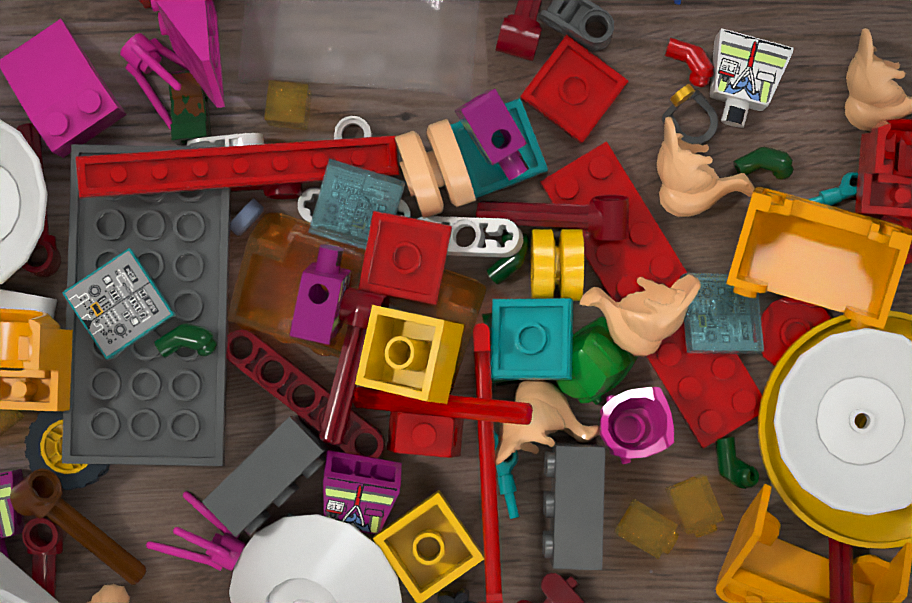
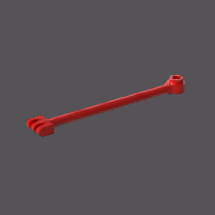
M478 323L473 329L476 398L492 399L490 331L486 324ZM477 420L486 602L478 603H503L494 422Z

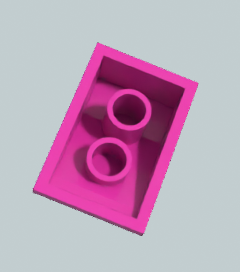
M150 0L153 11H160L158 12V21L162 36H169L174 52L217 108L225 107L218 18L214 1Z
M59 19L0 59V69L29 119L50 150L62 158L71 153V144L83 145L127 115L62 19Z

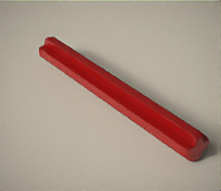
M357 387L353 399V404L357 408L520 425L530 424L533 412L532 405L525 402L449 395L448 403L444 404L427 402L368 387Z

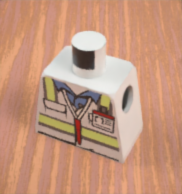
M721 28L714 41L712 61L714 76L711 77L710 97L726 102L721 119L722 123L743 128L749 109L763 111L769 105L791 58L793 47Z

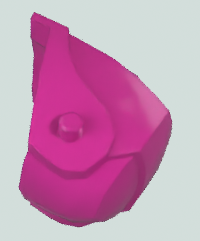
M660 387L638 388L625 391L617 396H606L607 403L600 410L599 435L609 448L610 454L619 456L622 464L630 463L631 458H646L658 454L674 444L672 413Z

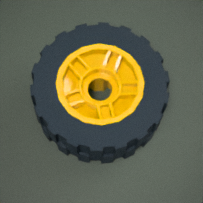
M42 411L37 415V420L29 426L28 429L30 431L28 436H25L24 442L26 443L25 457L28 458L30 463L28 465L32 472L41 468L51 470L58 476L64 490H73L94 484L110 470V464L62 463L63 411Z

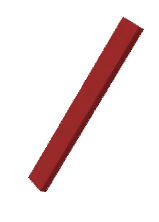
M396 136L78 156L75 159L79 199L321 182L326 180L331 161L384 177L398 176Z

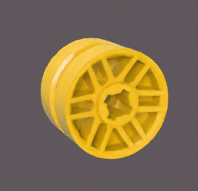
M532 229V299H553L555 285H559L560 298H571L573 301H581L584 288V241L582 229H562L558 246H555L552 229Z

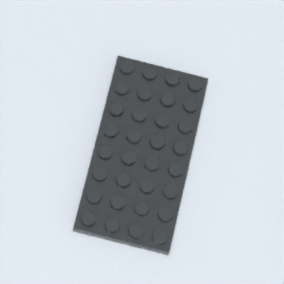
M71 144L67 289L128 248H131L174 311L175 316L107 360L67 301L66 330H73L70 410L63 411L62 463L225 466L231 188L79 199L75 159L78 156L214 147ZM188 323L210 330L213 333L212 338L216 341L217 346L215 351L208 356H200L197 350L182 347L164 358L155 346L154 341L179 325Z

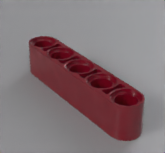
M246 330L231 332L227 337V359L320 432L330 391L258 335ZM241 337L249 338L253 345L251 355L245 359L238 358L233 350L235 341ZM274 360L280 362L284 369V375L277 383L269 382L264 375L266 365ZM304 384L312 387L315 392V400L309 407H302L295 400L297 388ZM351 408L343 441L337 446L348 454L377 459L385 448V439L379 429ZM370 433L377 439L378 448L374 454L364 455L358 451L356 440L359 435Z

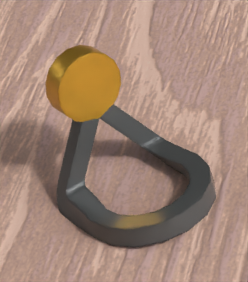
M687 84L670 98L673 104L662 115V121L665 124V118L672 117L676 133L683 135L681 140L690 144L702 145L709 142L715 135L718 127V117L705 96L699 90H694L690 84ZM694 99L710 118L709 130L699 137L686 135L673 116V113L685 101Z

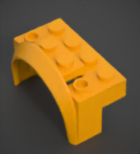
M0 308V368H24V370H0V409L70 410L73 330L60 329V324L46 312Z

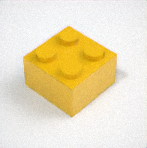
M372 305L355 384L427 402L447 404L464 325Z
M440 490L390 523L373 537L374 542L381 548L388 562L416 603L424 602L484 560L483 552Z

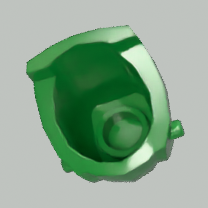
M601 316L573 334L572 380H556L560 390L569 397L578 399L580 403H590L592 401L595 405H598L603 400L601 396L615 388L627 376L637 361L638 356H634L630 352L621 349L610 336L606 319Z

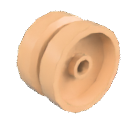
M448 119L428 125L427 137L432 149L431 151H425L422 140L415 131L395 137L402 158V162L399 163L411 197L415 196L423 219L442 213L444 204L439 187L445 186L450 202L456 207L476 201L463 157Z

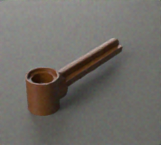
M37 469L12 488L10 501L18 513L24 516L35 515L39 519L47 516L131 585H136L146 574L145 565L61 498L63 494L61 482L58 476L51 470Z

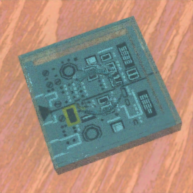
M329 159L308 233L366 249L373 211L396 215L406 181Z
M685 273L680 276L681 279L688 274L693 275L700 280L701 284L696 297L688 306L684 319L687 353L758 354L764 351L758 293L756 298H749L734 293V286L726 284L729 274Z

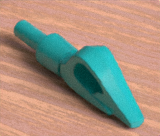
M858 172L845 174L838 188L820 191L819 196L808 200L832 206L842 200L856 196L857 187L851 186L850 180L858 178Z
M494 431L495 450H496V447H497V445H498V443H499V441H498V436H499V435ZM517 450L511 454V459L508 461L504 460L496 466L500 495L504 494L510 519L519 517L514 496L517 488L513 474H511V470L519 459Z

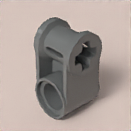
M553 0L548 9L542 10L538 15L546 25L563 35H568L591 51L605 49L613 37L614 20L612 16L590 0ZM592 22H599L605 26L607 33L602 37L594 38L587 34L585 28Z

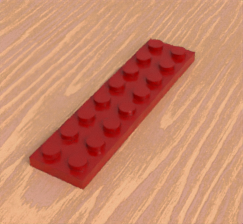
M607 141L540 181L541 187L552 204L589 205L591 199L599 195H623L629 197V237L627 239L614 241L598 240L593 238L588 228L566 227L567 229H582L584 257L607 295L615 302H621L622 298L627 297L628 294L646 291L644 287L637 283L639 277L653 280L658 285L664 284L671 288L677 280L688 275ZM685 319L676 332L662 340L659 348L653 354L645 356L702 449L759 415L762 394L737 353L688 351Z

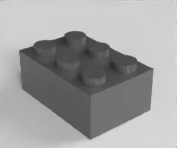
M298 415L290 416L216 487L202 503L235 537L243 531L251 535L271 516L267 509L273 503L279 507L299 489L295 481L300 476L304 475L308 479L325 464L326 458L323 454L329 447L320 440Z
M555 443L552 447V452L545 451L544 475L551 477V491H544L543 515H545V518H550V531L543 530L542 554H544V558H549L553 569L602 570L605 447L599 444Z

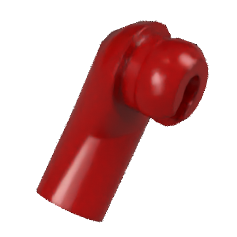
M670 38L665 56L685 62L691 70L689 81L692 85L697 87L707 86L710 77L714 76V66L705 51L700 46Z

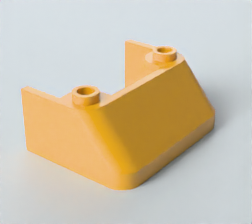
M764 484L741 518L718 576L715 589L716 594L727 603H830L829 559L777 538L781 527L780 522L767 511L772 486ZM907 542L891 562L882 560L875 555H864L853 559L854 603L903 602L907 597L912 566L911 543Z

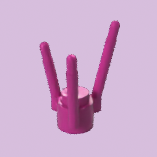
M142 33L135 34L125 43L120 52V55L128 62L125 69L135 77L162 120L171 130L170 124H172V119L142 74V71L148 74L154 70L166 83L178 91L181 89V84L160 65L162 57L159 54L184 69H188L176 53L164 47L156 38L149 40Z
M184 492V499L223 532L224 535L216 533L212 541H209L182 528L175 527L173 529L175 535L207 549L205 553L207 555L152 541L147 542L146 547L168 555L206 564L221 571L222 567L232 571L246 543L237 539L238 536L235 537L201 501L196 499L190 492Z

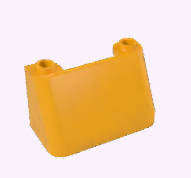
M756 187L752 193L726 284L734 286V293L749 298H756L757 293L769 291L844 313L845 317L851 319L850 326L856 329H874L875 327L884 329L912 242V231L904 226L776 190Z

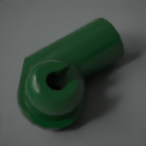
M765 146L733 161L737 173H745L746 176L763 168L772 171V174L777 179L783 180L789 178L794 170L792 166L793 160L787 152Z
M507 231L502 235V242L504 244L506 241L513 239V236ZM523 233V244L518 253L511 257H502L487 269L489 277L497 285L523 265L529 245L526 233Z
M188 323L179 325L154 341L155 346L164 358L182 347L197 350L200 356H208L215 351L217 346L216 341L212 338L213 333L210 330Z
M728 436L717 439L715 442L719 474L738 488L754 487L759 481V472L755 467L736 457L735 437Z

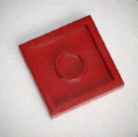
M566 35L521 94L520 99L582 144L626 86L628 80Z
M373 211L358 289L437 305L453 226Z

